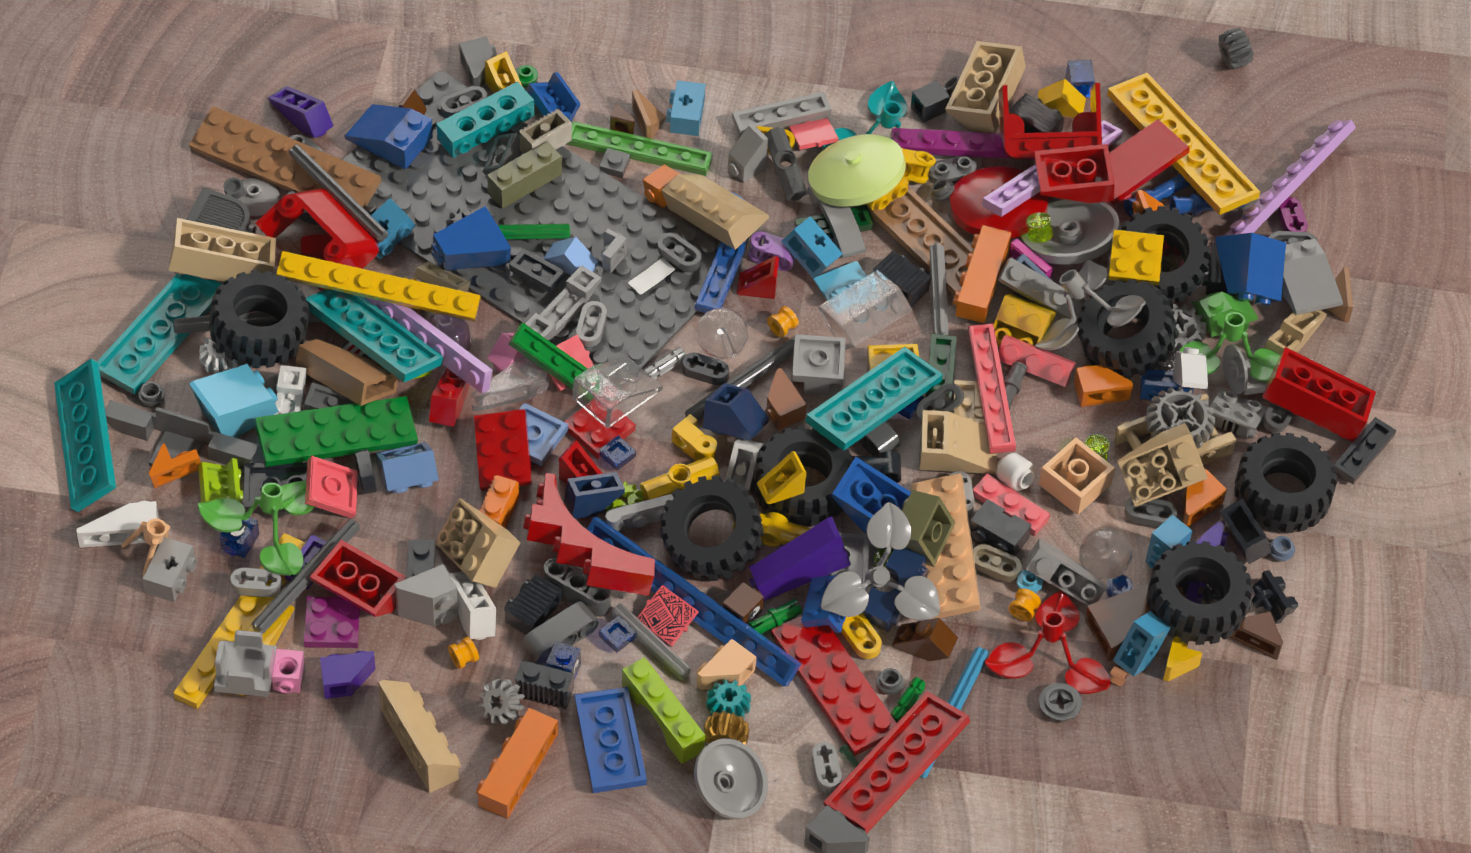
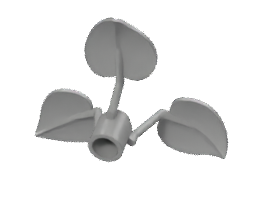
M1087 259L1079 274L1076 270L1072 269L1065 272L1059 280L1066 290L1064 297L1067 300L1071 318L1061 319L1053 323L1046 331L1042 340L1035 346L1041 350H1055L1067 345L1076 336L1079 327L1074 324L1076 316L1071 298L1079 300L1085 297L1086 294L1091 295L1111 312L1107 322L1113 327H1120L1130 322L1137 316L1146 302L1140 296L1130 295L1121 298L1115 307L1109 306L1093 292V290L1098 289L1106 281L1109 273L1104 266L1095 264Z
M888 502L871 517L867 525L866 533L870 543L876 548L886 547L883 556L877 562V567L870 568L866 572L863 584H861V579L855 572L847 571L838 574L832 579L823 594L821 609L845 617L857 616L868 605L869 596L864 588L867 586L873 588L887 586L901 591L895 597L894 604L903 616L914 620H928L939 615L938 592L931 580L923 576H914L907 579L904 587L890 581V573L883 567L891 548L896 550L904 549L911 538V528L907 517L896 505Z

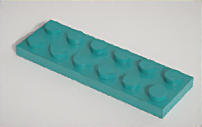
M177 273L97 361L100 376L135 395L190 334H176L173 328L174 319L206 316L211 311L212 298L216 294L218 287L222 284L212 279L206 280L197 276Z
M324 289L306 297L309 311L404 383L443 364V356L364 297L330 289Z
M903 347L808 413L805 422L844 451L939 384L943 374L908 348Z
M89 359L54 382L71 509L80 512L116 489L99 364L93 359Z

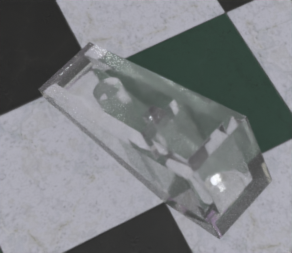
M522 356L491 379L489 391L481 394L476 390L471 394L472 410L477 412L529 400L547 389L549 386V373L527 357Z

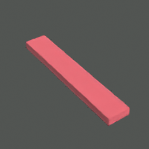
M993 324L968 326L969 342L990 454L1015 452L1016 443Z

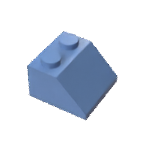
M426 442L375 453L384 487L387 491L402 493L408 490L407 487L417 485L418 488L432 486L434 481L439 480L433 450Z

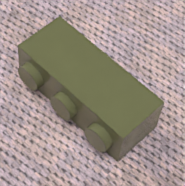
M548 141L542 143L488 174V194L502 209L562 175V156Z

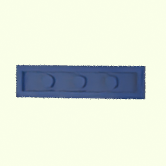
M749 238L736 250L722 241L720 242L696 300V311L719 316L748 245Z

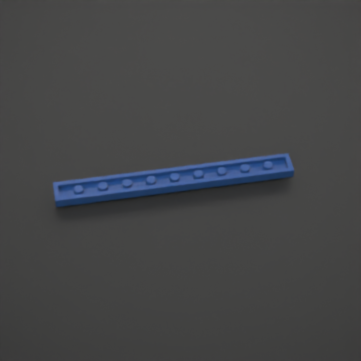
M599 517L592 519L587 530L599 539L627 552L655 559L654 579L651 590L654 593L662 585L698 610L699 613L693 619L694 622L725 644L733 639L756 656V667L784 687L790 685L801 666L799 661L613 527L609 526Z

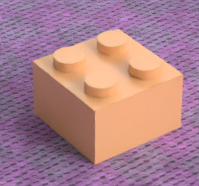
M1074 438L1042 467L1039 485L1078 515L1111 486L1115 467L1078 438Z

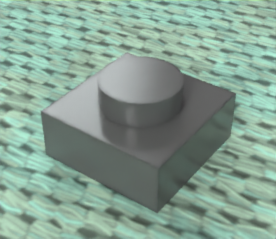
M607 148L600 164V170L608 175L623 178L630 162V154Z

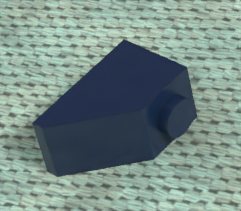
M617 472L567 479L564 503L569 513L575 519L597 516L624 494L625 488Z

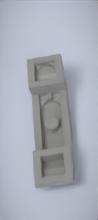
M808 187V193L815 206L820 207L834 234L835 245L843 253L841 257L846 258L865 253L866 248L850 207L833 206L824 203L814 195L811 187Z
M581 265L566 281V288L540 315L535 313L525 324L547 340H550L564 329L580 312L598 287L601 277Z

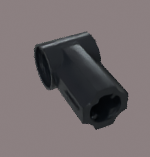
M885 451L879 454V456H852L851 458L852 461L855 457L859 458L896 483H899L902 479L901 456L895 451Z

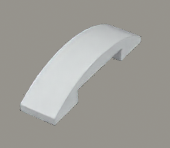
M280 366L276 387L278 400L275 402L279 412L274 415L301 411L306 368Z

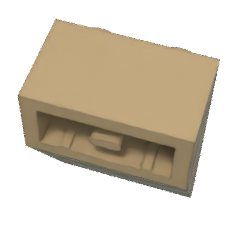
M923 410L920 426L919 470L997 474V453L990 454L985 425L948 411Z
M1185 423L1159 433L1117 461L1135 507L1208 478L1192 434Z
M459 498L440 531L435 544L471 581L496 588L520 542L507 529Z

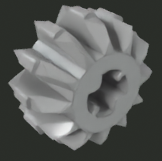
M494 679L492 684L489 683L483 686L486 693L478 695L484 700L478 706L480 709H486L483 717L491 718V723L499 724L500 722L509 724L511 719L514 720L519 717L517 710L525 708L519 703L525 697L523 694H517L520 686L512 685V680L504 679L503 681L501 679Z

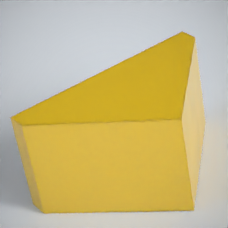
M507 51L485 61V83L493 93L516 82H519L522 86Z
M1066 79L1038 91L1037 97L1042 100L1043 104L1051 109L1058 110L1062 116L1074 118L1077 114L1084 112L1086 98Z
M792 451L757 482L767 504H773L804 493L806 471L796 452Z

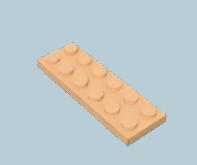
M959 473L911 483V491L916 490L939 496L955 521V525L935 566L926 565V568H928L926 578L933 582L939 597L940 613L934 618H944L981 610L962 474Z

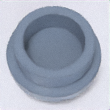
M1279 536L1270 542L1272 551L1270 555L1275 560L1288 561L1294 556L1295 546L1290 538Z

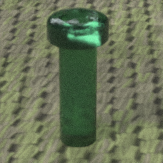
M847 744L843 745L839 752L844 754L854 768H856L859 762L849 751V746Z

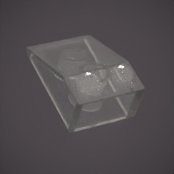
M627 356L593 365L574 378L572 398L606 428H609L663 390V386Z

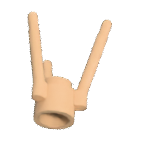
M154 518L149 520L148 523L142 521L140 527L121 544V547L125 548L143 532L146 543L150 545L143 576L153 559L157 545L163 541L164 537L168 538L170 526L160 519Z

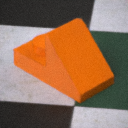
M163 443L149 471L154 488L197 472L201 461L196 449L181 452L177 457L171 459L166 445Z

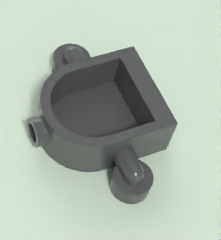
M235 177L229 178L224 182L225 194L203 187L186 220L253 234L256 233V226L251 224L247 206L238 199L244 194L243 182Z

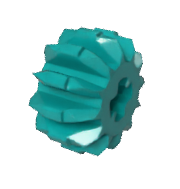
M725 678L722 685L715 682L712 690L707 692L706 708L710 711V716H712L713 712L722 713L724 710L727 713L731 714L734 712L736 716L745 718V714H749L751 710V695L747 693L746 685L738 686L736 679L732 683H728Z

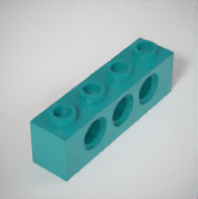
M516 82L437 123V140L453 158L464 154L471 148L489 141L492 137L508 131L511 127L529 120L534 116V99L519 82Z

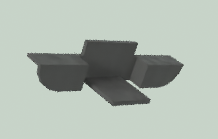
M110 400L105 409L107 423L123 434L148 441L154 429L164 432L149 461L151 466L163 443H165L171 459L177 457L181 452L195 449L199 455L203 445H207L211 461L227 465L231 458L237 459L238 468H244L245 463L250 464L252 462V458L259 446L211 431L210 423L158 407L155 409V414Z

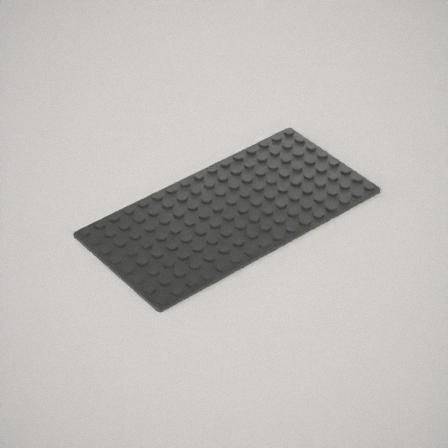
M438 71L416 91L426 106L427 111L424 115L432 119L433 138L406 170L360 146H357L343 159L346 162L380 175L382 179L365 210L372 215L391 198L416 225L410 235L403 238L398 244L423 261L435 265L437 263L431 254L433 251L431 246L433 244V234L446 228V220L449 219L450 213H456L458 208L467 210L470 207L472 211H477L486 206L497 225L570 224V238L577 237L598 261V265L593 272L601 277V282L587 302H601L607 309V319L601 341L596 346L584 348L586 351H589V357L597 374L619 388L626 387L699 312L695 310V303L719 244L563 146L556 149L562 156V175L502 209L488 194L487 175L483 174L482 171L497 136L516 132L520 136V129L524 130V127H528V124L521 122L511 127L508 131L502 132L492 137L489 141L471 148L468 152L453 158L437 140L436 124L447 118L441 112V100L446 95L468 87L447 73ZM606 229L619 232L627 238V255L612 273L602 269L603 232ZM665 233L679 235L700 251L701 265L695 271H682L665 259L675 270L646 292L639 294L628 284L630 280L644 272L659 259L664 258L659 254L657 247L659 237ZM568 238L506 239L511 247L510 263L523 248L543 259L554 242ZM743 259L740 262L737 272L743 266ZM510 263L500 266L447 270L470 281L468 290L474 294L481 295L483 300L520 324L522 322L525 324L535 313L540 315L566 288V281L571 276L564 272V278L549 293L509 271ZM581 310L564 329L548 341L556 346L575 336Z

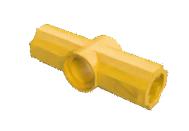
M709 456L688 465L675 464L669 469L668 473L640 483V490L646 501L672 494L676 489L681 491L685 488L684 483L690 480L692 484L698 482V477L706 476L707 480H712V476H720V472L714 458Z
M770 512L767 515L760 514L764 535L760 538L764 545L770 547H777L780 544L786 545L811 529L788 522L785 516L776 512ZM734 519V523H733V530H734L735 525H736L735 519Z

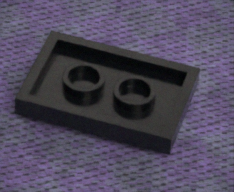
M307 462L265 467V463H245L243 500L245 512L255 502L256 496L261 497L262 487L266 483H276L283 486L294 482L306 481ZM260 505L256 507L254 512H263ZM314 507L311 511H323V509ZM284 508L282 510H278V512H286Z

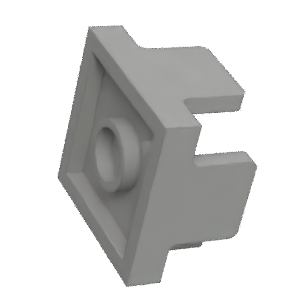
M795 334L792 382H804V394L828 396L831 384L843 385L846 338Z
M241 630L235 631V642L219 641L215 660L216 678L214 691L269 697L277 646L263 644V636L260 632Z

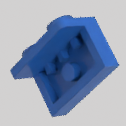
M554 72L549 82L529 83L526 89L543 116H547L552 111L555 112V109H559L572 122L580 107L579 100L559 72Z
M1147 370V374L1141 375L1140 399L1151 401L1153 397H1158L1159 392L1162 390L1167 393L1170 387L1177 391L1180 385L1173 382L1174 371ZM1182 387L1184 392L1191 389L1190 387Z
M837 575L812 578L801 619L805 627L829 625L835 633L841 632L846 617L821 609L823 594L829 583Z

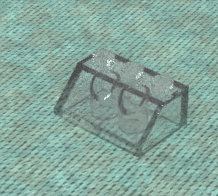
M878 270L818 307L833 336L846 338L845 350L855 348L912 311L901 289Z

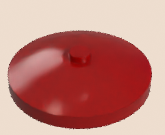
M988 167L965 175L955 184L954 191L950 195V211L955 222L962 229L973 235L980 234L982 225L1011 232V238H1015L1031 232L1043 222L1048 212V196L1041 195L1039 192L1000 217L982 206L983 198L1024 171L1011 167Z

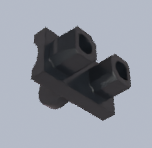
M1267 570L1263 571L1261 579L1252 587L1256 594L1252 599V603L1256 608L1264 607L1267 612H1271L1275 624H1279L1286 615L1292 614L1296 610L1298 602L1295 597L1285 596L1283 591L1286 588V583L1282 576L1274 577L1271 571Z

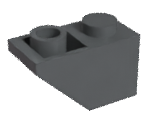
M828 805L806 826L805 841L820 853H866L868 851L870 838L862 828L852 825L840 811H834Z

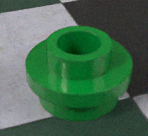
M522 65L515 70L524 88H527L529 83H535L538 79V71L533 66Z

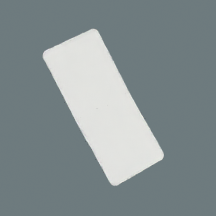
M661 258L644 272L630 280L628 284L639 294H643L672 273L675 268L664 258Z

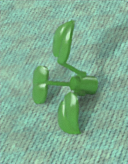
M1231 312L1226 315L1223 332L1217 335L1220 338L1213 350L1207 344L1197 341L1187 343L1180 349V351H1184V347L1199 349V353L1206 356L1208 375L1215 372L1220 366L1221 361L1215 354L1219 351L1224 339L1226 338L1230 342H1237L1239 339H1243L1247 357L1250 359L1251 372L1249 375L1260 382H1268L1280 357L1276 352L1263 348L1256 350L1254 355L1251 353L1247 339L1248 333L1246 332L1249 323L1245 324V317L1238 312Z
M306 481L294 482L283 486L276 483H266L262 487L261 497H255V502L246 514L244 506L234 499L224 498L206 503H198V510L203 520L210 527L221 532L240 530L242 520H248L256 507L260 505L264 513L273 515L274 546L262 549L259 556L261 565L266 570L280 575H295L302 569L303 554L301 550L293 543L281 545L278 543V510L284 508L291 515H304L311 512L314 506L305 504Z

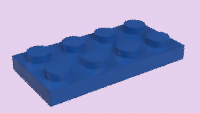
M628 687L576 694L575 705L592 792L599 793L647 785Z

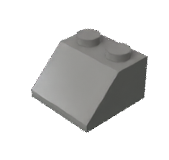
M444 564L395 584L396 610L399 617L434 627L440 624H447L458 617L457 587Z

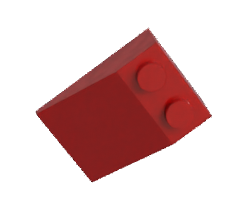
M1108 144L1034 151L1041 195L1089 204L1114 200L1115 183Z

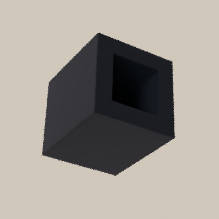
M936 80L912 91L911 108L925 123L946 113L945 108L950 100L949 92L946 88H942Z

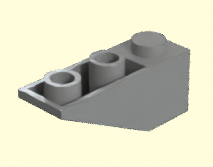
M1040 538L1025 559L1026 570L1086 605L1098 602L1107 589L1104 583L1065 553Z

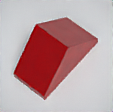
M774 256L739 273L737 294L740 296L775 299L779 258Z
M574 440L559 457V479L567 483L569 478L603 474L577 440Z

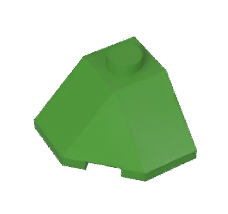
M1214 292L1191 301L1197 314H1202V322H1206V328L1211 337L1223 332L1225 317L1228 313H1241L1246 319L1245 324L1258 320L1257 314L1248 301L1238 300L1237 296L1224 292Z

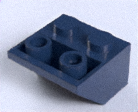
M724 383L706 399L703 429L711 430L714 434H727L735 436L737 440L748 441L754 438L769 423V417L749 389Z

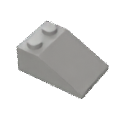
M1316 239L1286 245L1282 295L1296 315L1343 305V300L1325 252Z

